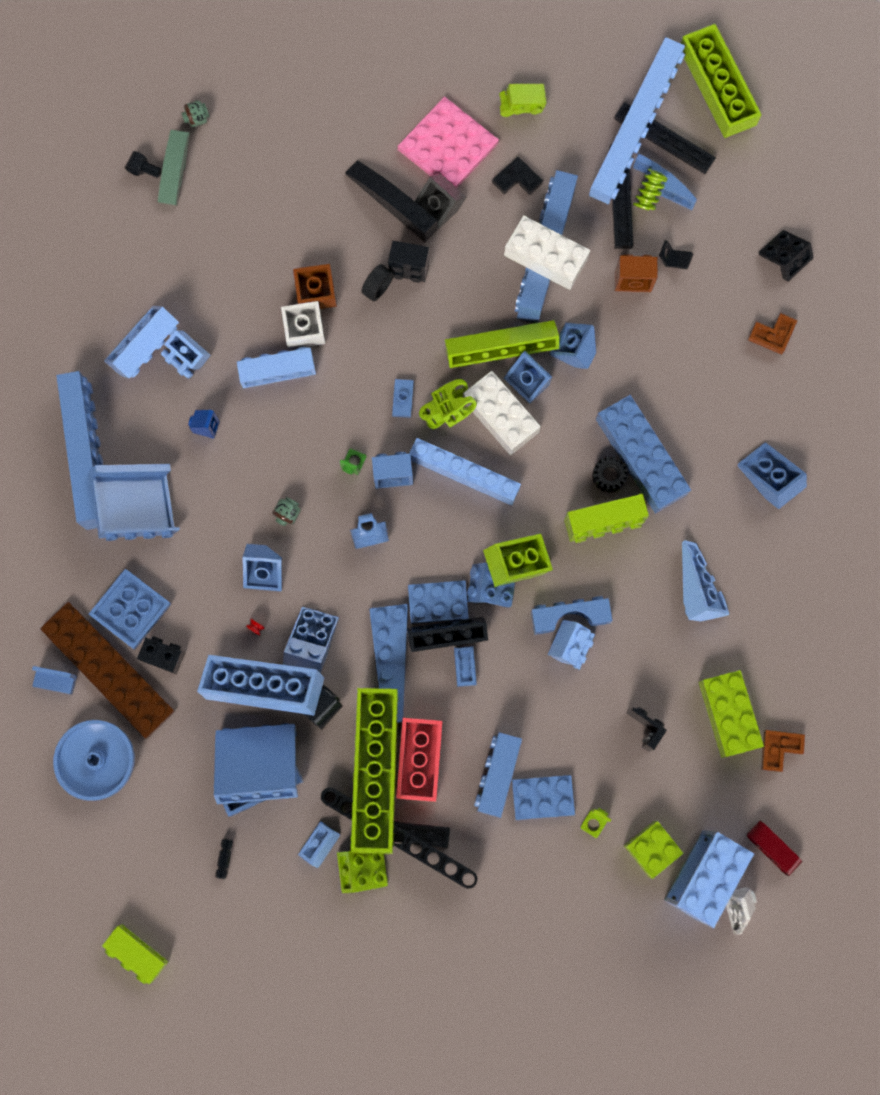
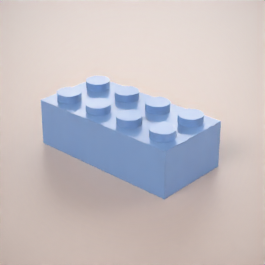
M500 732L497 736L492 737L490 748L493 751L491 756H487L484 767L488 769L486 775L481 777L479 787H482L481 795H476L474 806L477 807L476 811L501 818L522 742L521 738Z

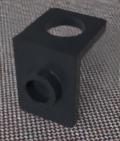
M665 240L659 257L665 267L688 269L694 254L688 251L673 250L670 243Z

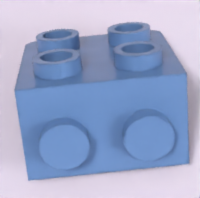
M487 563L472 564L467 602H485L509 608L513 602L515 582L495 587Z

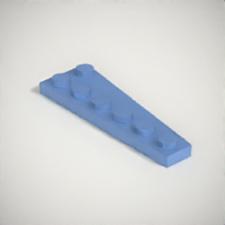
M407 604L369 609L379 689H398L397 723H402L404 713Z

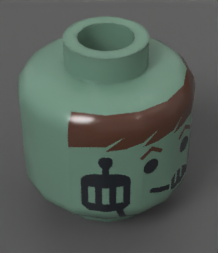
M199 100L185 104V112L181 113L184 122H189L191 127L207 123V118L210 117L205 103H201Z
M289 497L281 498L273 510V515L276 517L275 521L283 526L294 524L301 512V508L298 506L299 503Z

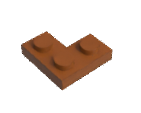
M780 313L773 329L756 322L748 341L782 355L798 320Z
M764 730L761 770L783 772L784 753L803 755L805 735Z

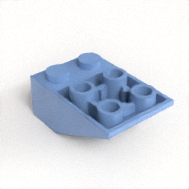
M302 607L283 653V665L317 669L321 673L339 617Z

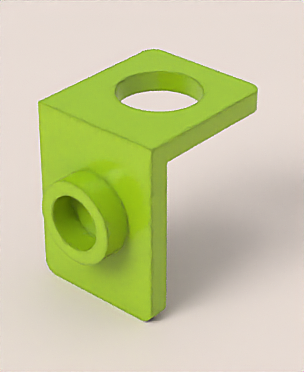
M599 807L597 810L592 808L580 828L594 838H598L606 823L611 822V819L607 817L608 813ZM596 819L599 822V828L596 831H591L588 828L589 820Z

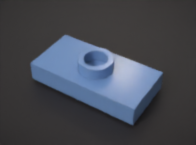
M395 379L392 417L411 418L414 380Z
M473 646L455 647L457 687L477 685Z

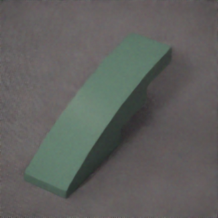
M170 131L160 180L159 203L177 205L179 187H181L183 170H185L189 132Z

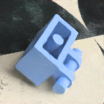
M175 330L164 344L171 352L169 353L166 349L161 352L165 361L169 365L172 364L177 369V372L181 376L184 375L187 379L193 376V373L189 371V367L200 370L211 356L186 332L181 330ZM179 357L183 361V364L179 362L176 358Z
M563 619L548 655L562 663L573 665V668L580 670L582 663L585 664L589 648L593 646L595 634L578 622Z

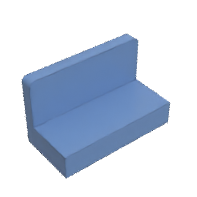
M36 666L32 667V670L36 671L32 687L73 694L77 675Z

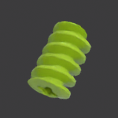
M647 169L651 174L644 175L648 181L641 182L645 188H639L642 195H636L639 202H633V205L648 211L656 209L653 203H658L659 199L656 196H661L662 194L659 189H664L665 187L662 182H667L668 180L664 174L653 169Z

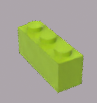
M123 924L118 925L102 945L109 957L113 959L116 957L120 960V965L127 971L132 970L136 973V978L143 984L153 983L169 962Z

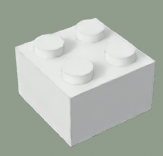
M318 301L281 307L286 343L289 350L325 344Z

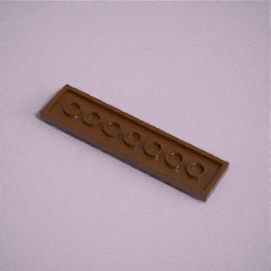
M67 602L40 628L145 739H148L175 712L158 692L70 602Z

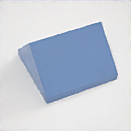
M524 351L505 375L504 379L530 404L550 385L552 376Z

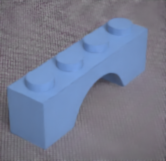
M603 596L593 597L592 601L584 602V599L573 600V604L566 605L565 602H557L552 607L537 605L534 606L535 609L531 610L534 635L554 632L557 621L568 614H577L584 617L591 626L610 624L613 621L609 598L603 599Z

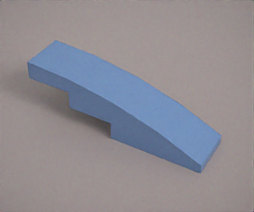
M638 154L633 168L645 174H651L647 169H653L664 174L668 180L667 182H662L665 187L661 189V196L693 210L697 199L687 187L656 162Z

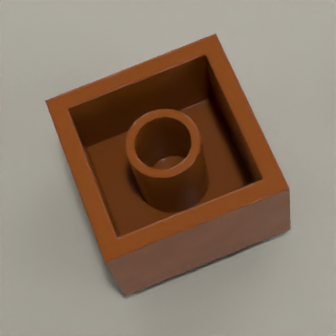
M632 254L620 256L615 269V291L652 292L657 280V257H652L651 255L633 256Z
M330 264L293 269L298 304L318 301L320 309L337 307Z

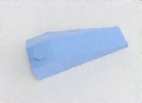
M685 540L682 542L683 603L688 619L701 622L730 615L722 592H717L713 584L716 581L714 576L710 575L705 568L707 563L698 545Z

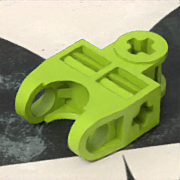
M456 379L432 392L431 395L434 400L421 407L419 416L421 419L426 420L427 426L431 429H436L445 422L449 427H452L475 410L477 404L471 396L463 398V393L468 390V385L465 380ZM463 385L462 388L455 390L457 386ZM467 403H472L470 406L464 407Z

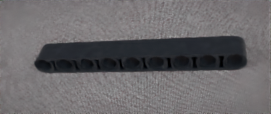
M328 787L324 789L321 793L322 802L352 821V810L349 813H345L342 807L346 802H350L353 805V799L334 788ZM329 792H333L336 795L335 800L330 803L326 802V795ZM394 824V835L396 833H403L404 841L397 844L393 840V846L463 888L472 889L476 886L478 877L474 871ZM414 843H420L422 846V850L418 854L411 852V846ZM431 853L439 855V862L437 864H430L428 862V856ZM449 863H453L457 867V871L453 875H449L445 871ZM472 874L475 880L472 885H465L463 882L464 875Z

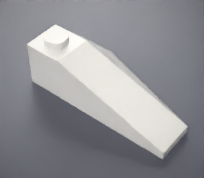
M744 887L734 890L726 905L732 931L736 935L743 933L756 909L754 905L757 903L756 896L750 888Z

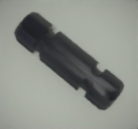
M222 839L220 847H222V850L219 852L218 869H216L215 877L218 879H226L228 871L226 868L229 866L230 849H232L233 841L230 839Z

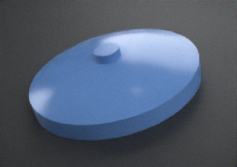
M101 720L81 722L70 728L59 740L53 758L55 776L61 787L70 795L87 801L103 800L118 793L129 781L135 763L134 748L126 733L116 725Z

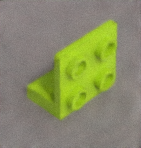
M351 851L337 853L342 893H355L388 886L384 854L351 853Z

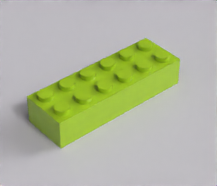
M716 24L683 36L680 44L685 45L683 50L685 54L684 59L723 137L727 138L757 126L762 114Z

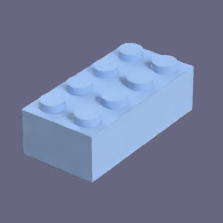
M152 306L108 355L104 362L122 377L129 379L130 377H135L140 371L139 367L143 363L146 364L152 358L153 351L160 349L165 343L164 339L177 330L176 325L179 322L162 306Z

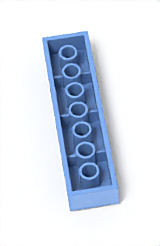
M556 170L555 177L551 176L539 224L560 235H563L578 175ZM527 267L522 279L520 293L517 297L515 312H518L517 319L535 324L539 323L550 279Z
M79 371L59 374L56 377L76 522L86 530L97 528L89 471L95 465H103V459L98 451V447H101L99 437L96 436L98 423L93 416V412L96 409L90 395L93 394V388L91 383L87 381V378Z

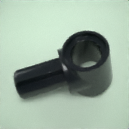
M137 151L132 152L125 165V169L135 176L146 173L158 178L162 172L160 167L148 163V159Z

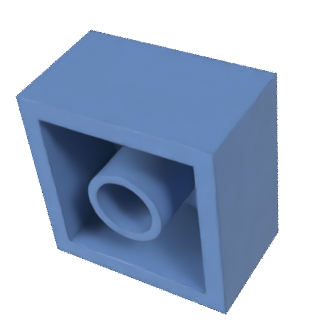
M396 452L395 455L377 454L376 457H372L376 489L413 485L410 453Z

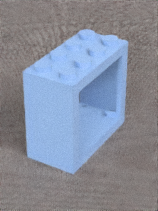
M702 830L664 900L697 921L714 928L754 853L717 831Z

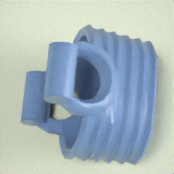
M372 513L358 516V528L350 530L355 549L389 541L386 522L377 523ZM373 522L371 529L365 530L362 528V523Z

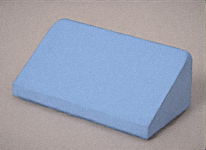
M320 821L298 855L310 865L319 868L340 837V834Z

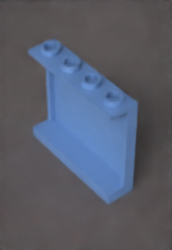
M170 464L95 465L89 471L99 539L106 538V541H113L120 537H125V540H132L141 536L144 539H151L155 536L170 538L180 530L179 527H174L167 481V474L171 471Z
M283 723L275 726H246L240 729L224 728L216 730L214 797L217 804L298 797L296 785L297 731L295 724Z

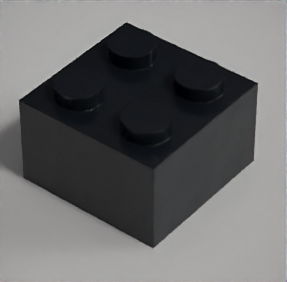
M392 240L388 265L389 270L394 274L393 278L398 280L403 278L410 279L415 283L425 282L429 266V247Z

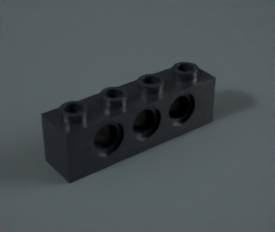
M484 617L407 628L411 652L489 641Z

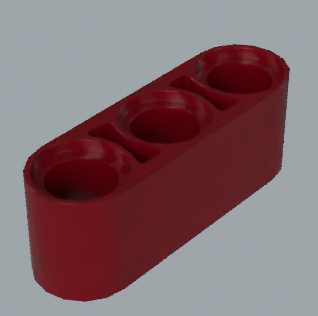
M760 820L746 834L747 838L788 877L803 862L796 853Z

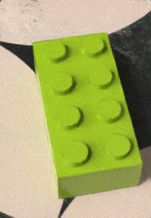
M643 494L567 512L564 523L569 541L580 543L586 541L587 537L593 536L596 539L605 536L604 533L612 532V534L623 532L624 528L630 527L631 530L642 527L641 524L645 523L649 514Z
M741 670L698 682L721 758L764 747Z

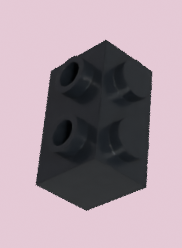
M152 636L151 639L145 637L137 660L177 675L185 652L180 650L181 646L170 643L168 646L163 644L162 639Z

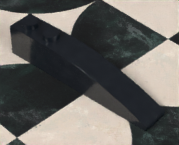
M357 160L345 172V175L422 241L426 242L437 231V220L398 187Z

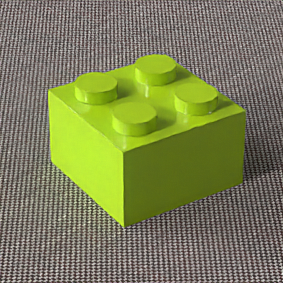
M658 821L650 823L624 845L645 874L651 879L655 878L684 854Z

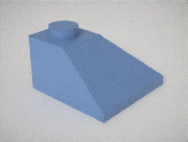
M565 323L559 335V349L551 350L549 354L575 368L588 369L596 355L594 326Z
M246 544L243 554V588L282 591V557L266 545Z

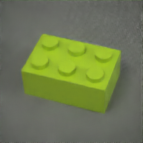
M541 534L496 543L483 550L495 587L538 577L553 570Z

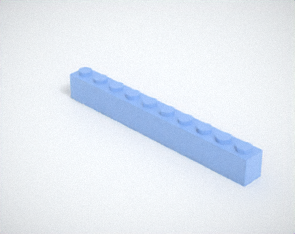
M665 37L591 186L590 197L608 205L611 199L615 200L619 192L617 187L619 183L623 184L627 175L624 172L626 168H631L634 161L632 156L634 153H638L642 144L640 140L641 138L645 139L649 128H647L648 123H653L656 116L654 111L656 108H660L664 99L662 95L663 93L667 94L671 83H669L670 78H675L678 71L676 66L677 64L681 65L685 57L683 53L685 45Z

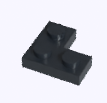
M517 157L492 179V183L504 195L517 183L531 195L543 184V180L523 160Z

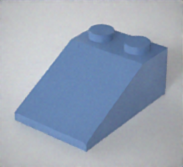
M766 442L737 464L739 469L762 496L778 509L807 487V474Z

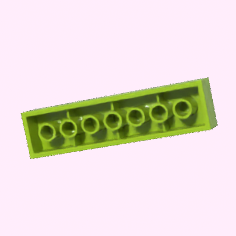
M357 688L351 853L393 854L398 689Z

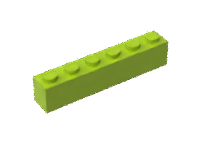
M554 320L444 339L449 368L521 356L524 351L528 354L559 349V333Z

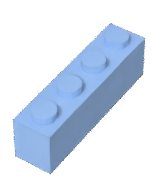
M299 347L294 351L282 350L278 354L273 355L262 354L258 358L253 359L246 357L241 359V361H237L242 388L316 375L311 348Z

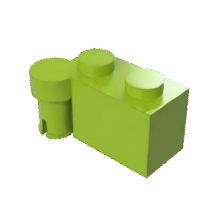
M509 84L506 90L507 95L505 91L499 93L501 103L499 109L500 115L503 117L522 113L539 114L542 113L547 104L544 84Z

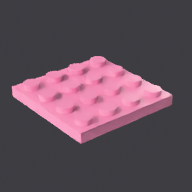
M444 96L397 148L428 175L442 174L457 188L498 145L499 139Z

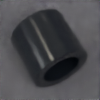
M322 685L315 715H303L323 730L343 705L330 689Z

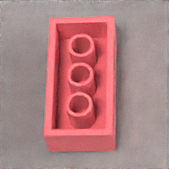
M403 718L396 799L436 802L442 721Z

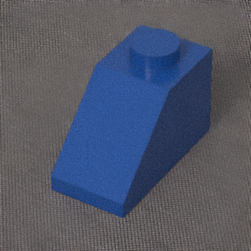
M195 410L194 415L190 416L188 426H190L192 433L214 439L220 421L213 410Z

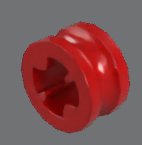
M250 619V624L245 627L260 636V631L264 630L265 627Z

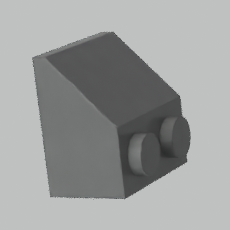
M437 174L429 177L415 202L437 220V229H440L458 212L467 197L442 174Z

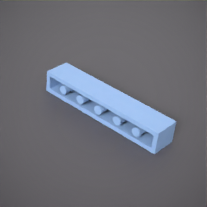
M416 438L411 448L410 457L412 462L511 506L513 505L521 487L520 483L419 438Z

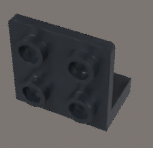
M782 230L758 252L759 256L779 265L783 279L788 282L814 259L811 243L785 230Z
M640 707L629 709L627 711L628 715L651 730L644 736L642 748L648 752L655 750L667 731L664 728L665 724L656 718L654 720L647 716L648 713Z

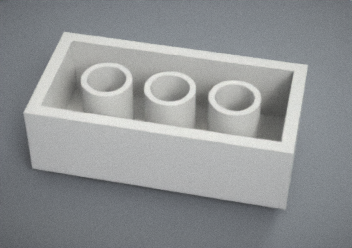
M523 215L505 246L504 256L571 290L589 258L590 250Z
M493 371L489 372L463 393V398L471 396L475 399L477 406L473 413L510 456L540 432L541 426Z

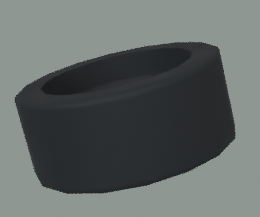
M382 264L376 266L365 280L361 290L362 294L372 301H377L388 289L394 276L393 272Z

